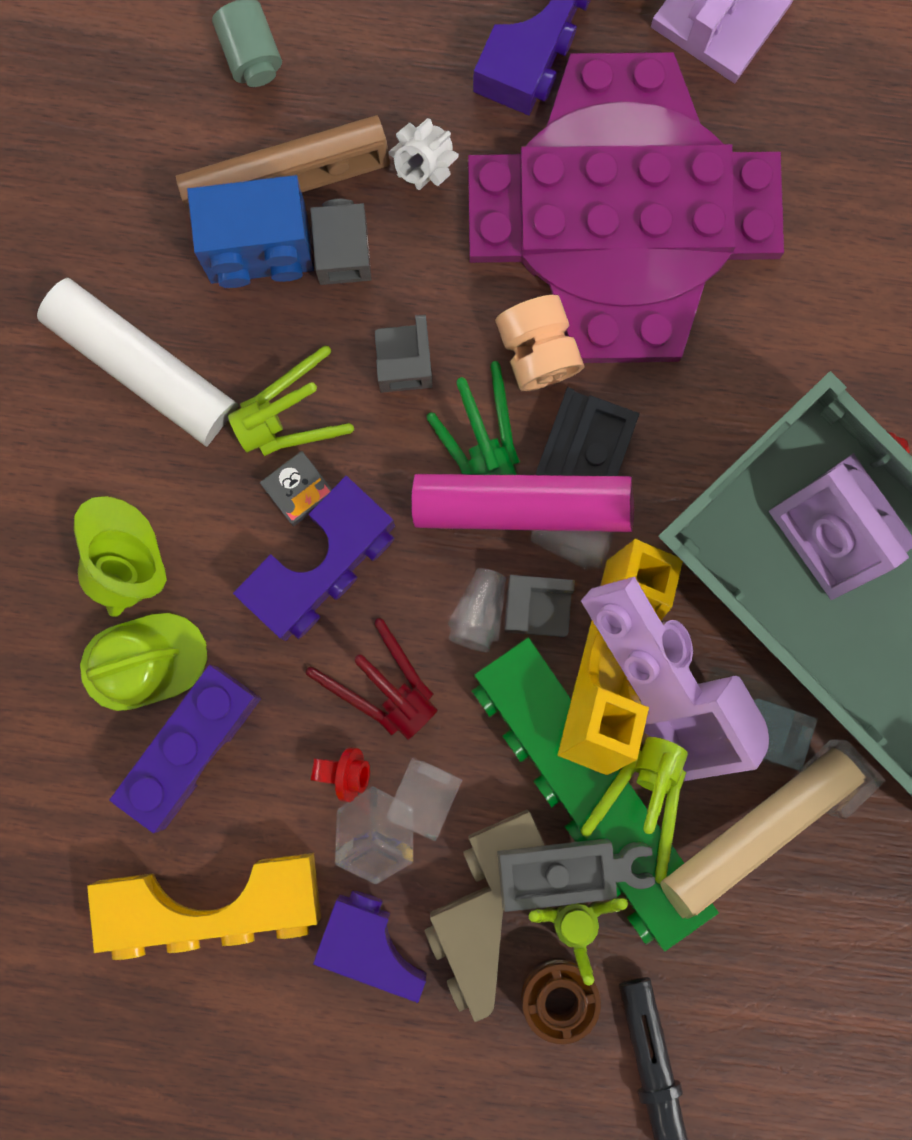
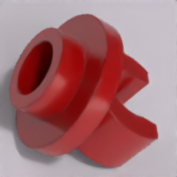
M348 747L342 753L339 761L314 758L311 780L335 784L336 795L340 801L353 802L358 793H363L366 790L370 778V765L368 761L364 760L363 753L359 748Z

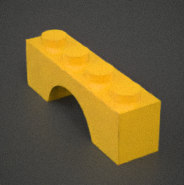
M634 539L607 560L600 586L635 577L660 621H662L673 606L683 561L677 556ZM592 620L557 756L609 775L637 760L649 707L642 705L639 696Z
M314 853L259 860L253 865L249 881L236 901L214 910H196L177 903L164 892L153 873L99 880L87 885L94 953L111 951L112 960L141 957L146 955V946L166 944L167 953L191 951L200 948L199 940L221 937L222 946L241 945L255 941L254 933L272 930H276L277 939L301 937L308 935L309 926L317 925L321 919Z

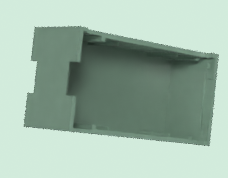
M830 371L658 537L912 796V549L906 552L909 558L895 569L830 600L769 513V510L798 492L854 453L912 535V456L845 390L847 387Z

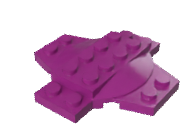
M674 52L570 53L547 127L540 131L526 147H521V154L468 155L469 263L522 262L534 277L537 275L549 284L552 295H559L570 325L564 334L565 336L574 337L583 363L679 362L686 347L705 282L716 275L728 260L780 259L784 254L781 151L733 152L732 144H723L711 131L702 126Z

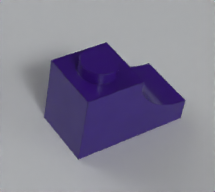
M352 890L350 898L339 895L313 965L418 1003L426 983L427 973L412 966L396 950L387 927L390 912L381 910L383 901Z

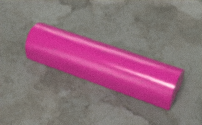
M415 474L412 518L416 528L632 532L635 509L632 477L463 474Z

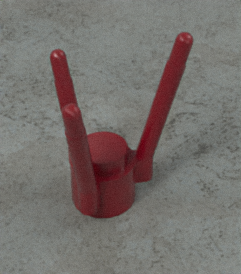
M377 618L374 625L412 687V690L405 683L396 689L363 655H357L355 663L388 697L381 705L388 713L380 710L314 667H308L306 675L380 723L391 736L399 731L409 740L437 713L438 709L429 701L434 693L421 681L382 618Z

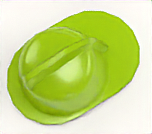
M104 496L94 497L82 503L74 516V533L80 555L78 566L79 585L84 593L93 601L106 606L110 616L117 617L125 608H130L142 599L151 598L160 593L167 581L156 536L147 518L137 508L123 500Z
M171 613L152 614L109 627L95 635L84 650L80 663L82 683L89 696L97 703L116 711L136 709L175 697L192 688L203 674L208 659L206 641L198 627L185 617Z

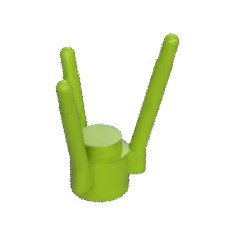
M323 346L314 354L308 356L257 396L240 403L241 409L228 414L233 431L246 453L260 448L263 455L266 456L281 448L335 438L336 436L350 434L354 431V426L347 423L280 437L275 436V433L283 430L277 414L313 394L317 386L311 382L273 403L269 401L330 355L331 348L329 346Z
M647 737L642 751L639 750L637 760L621 769L581 829L583 836H590L635 772L639 773L636 782L640 786L653 791L643 827L646 834L654 832L665 794H667L655 880L659 884L667 876L680 789L686 775L683 767L688 752L683 747L668 740Z
M620 898L594 901L589 905L586 903L560 905L558 909L546 907L545 909L531 911L528 917L531 922H553L554 930L561 942L569 947H573V953L576 957L583 982L590 986L594 983V976L586 946L593 942L598 934L599 923L597 917L601 914L624 910L627 908L628 902Z

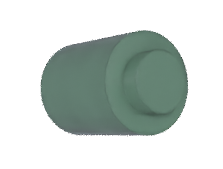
M236 0L216 11L212 17V23L233 79L238 83H246L249 87H259L271 82L276 77V71L282 65V59L260 2L257 0Z

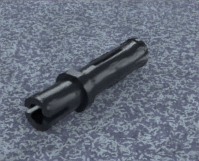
M642 977L624 981L619 984L642 1085L637 1092L640 1103L647 1106L654 1139L688 1140L678 1098L683 1095L680 1081L674 1080L651 979L649 977ZM643 1014L653 1052L652 1058L650 1057L649 1048L641 1018Z

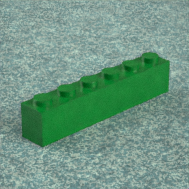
M528 637L474 675L479 686L471 690L473 695L489 717L498 712L510 730L503 734L502 737L520 762L528 757L531 759L541 774L533 782L552 808L559 802L572 819L564 827L573 841L581 842L608 838L612 842L613 854L619 853L629 843H646L652 848V855L636 858L631 865V870L634 874L651 873L655 877L661 828L656 824L652 834L644 832L643 827L648 809L629 782L592 834L587 837L582 835L581 829L621 770L619 769L609 775H605L557 756L572 699ZM673 845L666 877L684 864V861ZM656 880L653 886L646 889H636L626 882H616L617 897L623 893L635 911L627 917L632 927L645 945L655 940L664 952L719 914L713 903H711L698 915L682 919L667 899L661 884L657 883Z

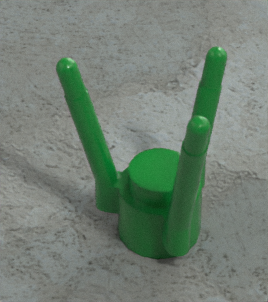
M492 361L490 368L502 447L498 438L489 440L475 399L464 377L458 378L456 384L478 445L468 450L471 460H468L435 413L430 412L426 417L463 475H517L514 465L520 463L513 444L504 380L502 378L501 365L498 361Z

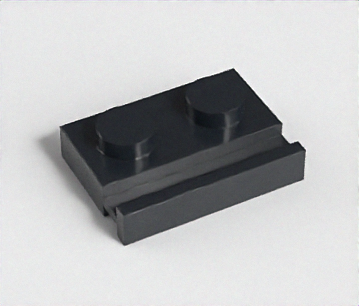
M567 387L535 475L618 476L640 413L591 395L575 392V389Z

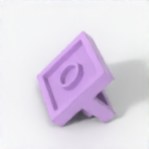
M666 0L654 16L651 28L735 84L791 6L793 0Z
M854 453L769 510L773 519L830 600L895 569L909 558L906 552L912 549L911 533Z

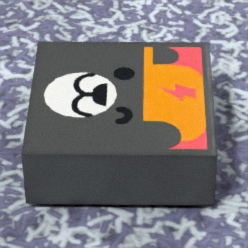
M303 451L299 452L260 482L293 527L306 518L332 490Z

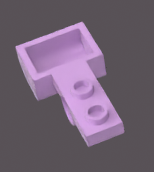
M635 577L590 589L581 602L636 694L639 696L642 705L649 707L642 736L643 745L647 737H657L683 747L688 752L683 770L686 771L684 781L757 769L768 750V728L741 678L731 676L697 684L689 670L693 656V646L688 631L676 620L660 621Z

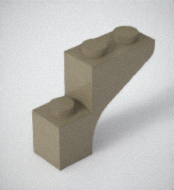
M527 809L468 835L472 848L463 851L468 866L476 882L486 878L489 886L431 911L430 919L433 926L425 929L427 939L436 959L439 960L447 957L455 977L447 980V984L459 1012L469 1008L474 1022L488 1017L492 1013L495 1004L504 910L502 907L497 851L544 846L534 820Z

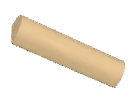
M831 748L660 882L661 888L667 899L682 919L698 915L864 783L865 775L846 754L836 748Z

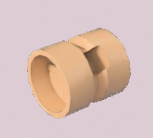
M546 295L527 300L505 310L495 319L505 348L515 351V356L510 363L521 391L537 390L574 376L585 368L574 337L565 336L564 334L570 325L559 295Z

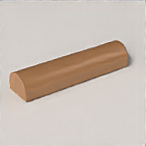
M374 115L176 175V181L183 204L190 217L187 188L297 175L301 191L305 192L388 167L390 159L387 140L378 115Z

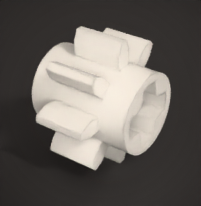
M428 118L417 128L408 123L396 133L400 142L389 151V155L394 158L395 168L398 172L397 176L399 178L402 177L407 182L414 183L418 190H421L430 180L439 186L451 175L448 167L458 158V153L452 151L451 133L444 131L438 126H433L431 119Z

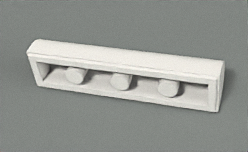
M65 278L58 282L43 299L38 309L37 319L44 326L207 447L229 419L228 414L235 412L239 407L234 400L70 278Z

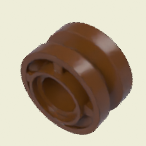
M564 958L545 960L536 965L523 982L521 1004L525 1019L531 1030L543 1040L553 1044H571L583 1039L595 1027L601 1011L600 994L595 983L590 986L584 984L576 962ZM559 987L572 990L575 993V1001L567 1012L553 1013L546 1008L545 1001L552 990Z

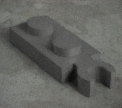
M608 838L497 851L502 907L505 912L617 899L616 882H626L636 889H646L655 884V877L651 873L634 874L631 870V865L636 858L652 855V848L643 842L629 843L617 854H613L612 842Z

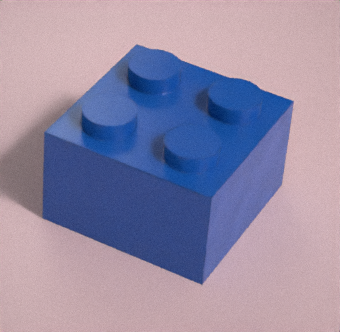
M297 175L187 188L194 253L211 284L219 283V286L223 288H238L250 284V279L269 276L274 281L286 282L301 278L303 272L314 271L307 209Z

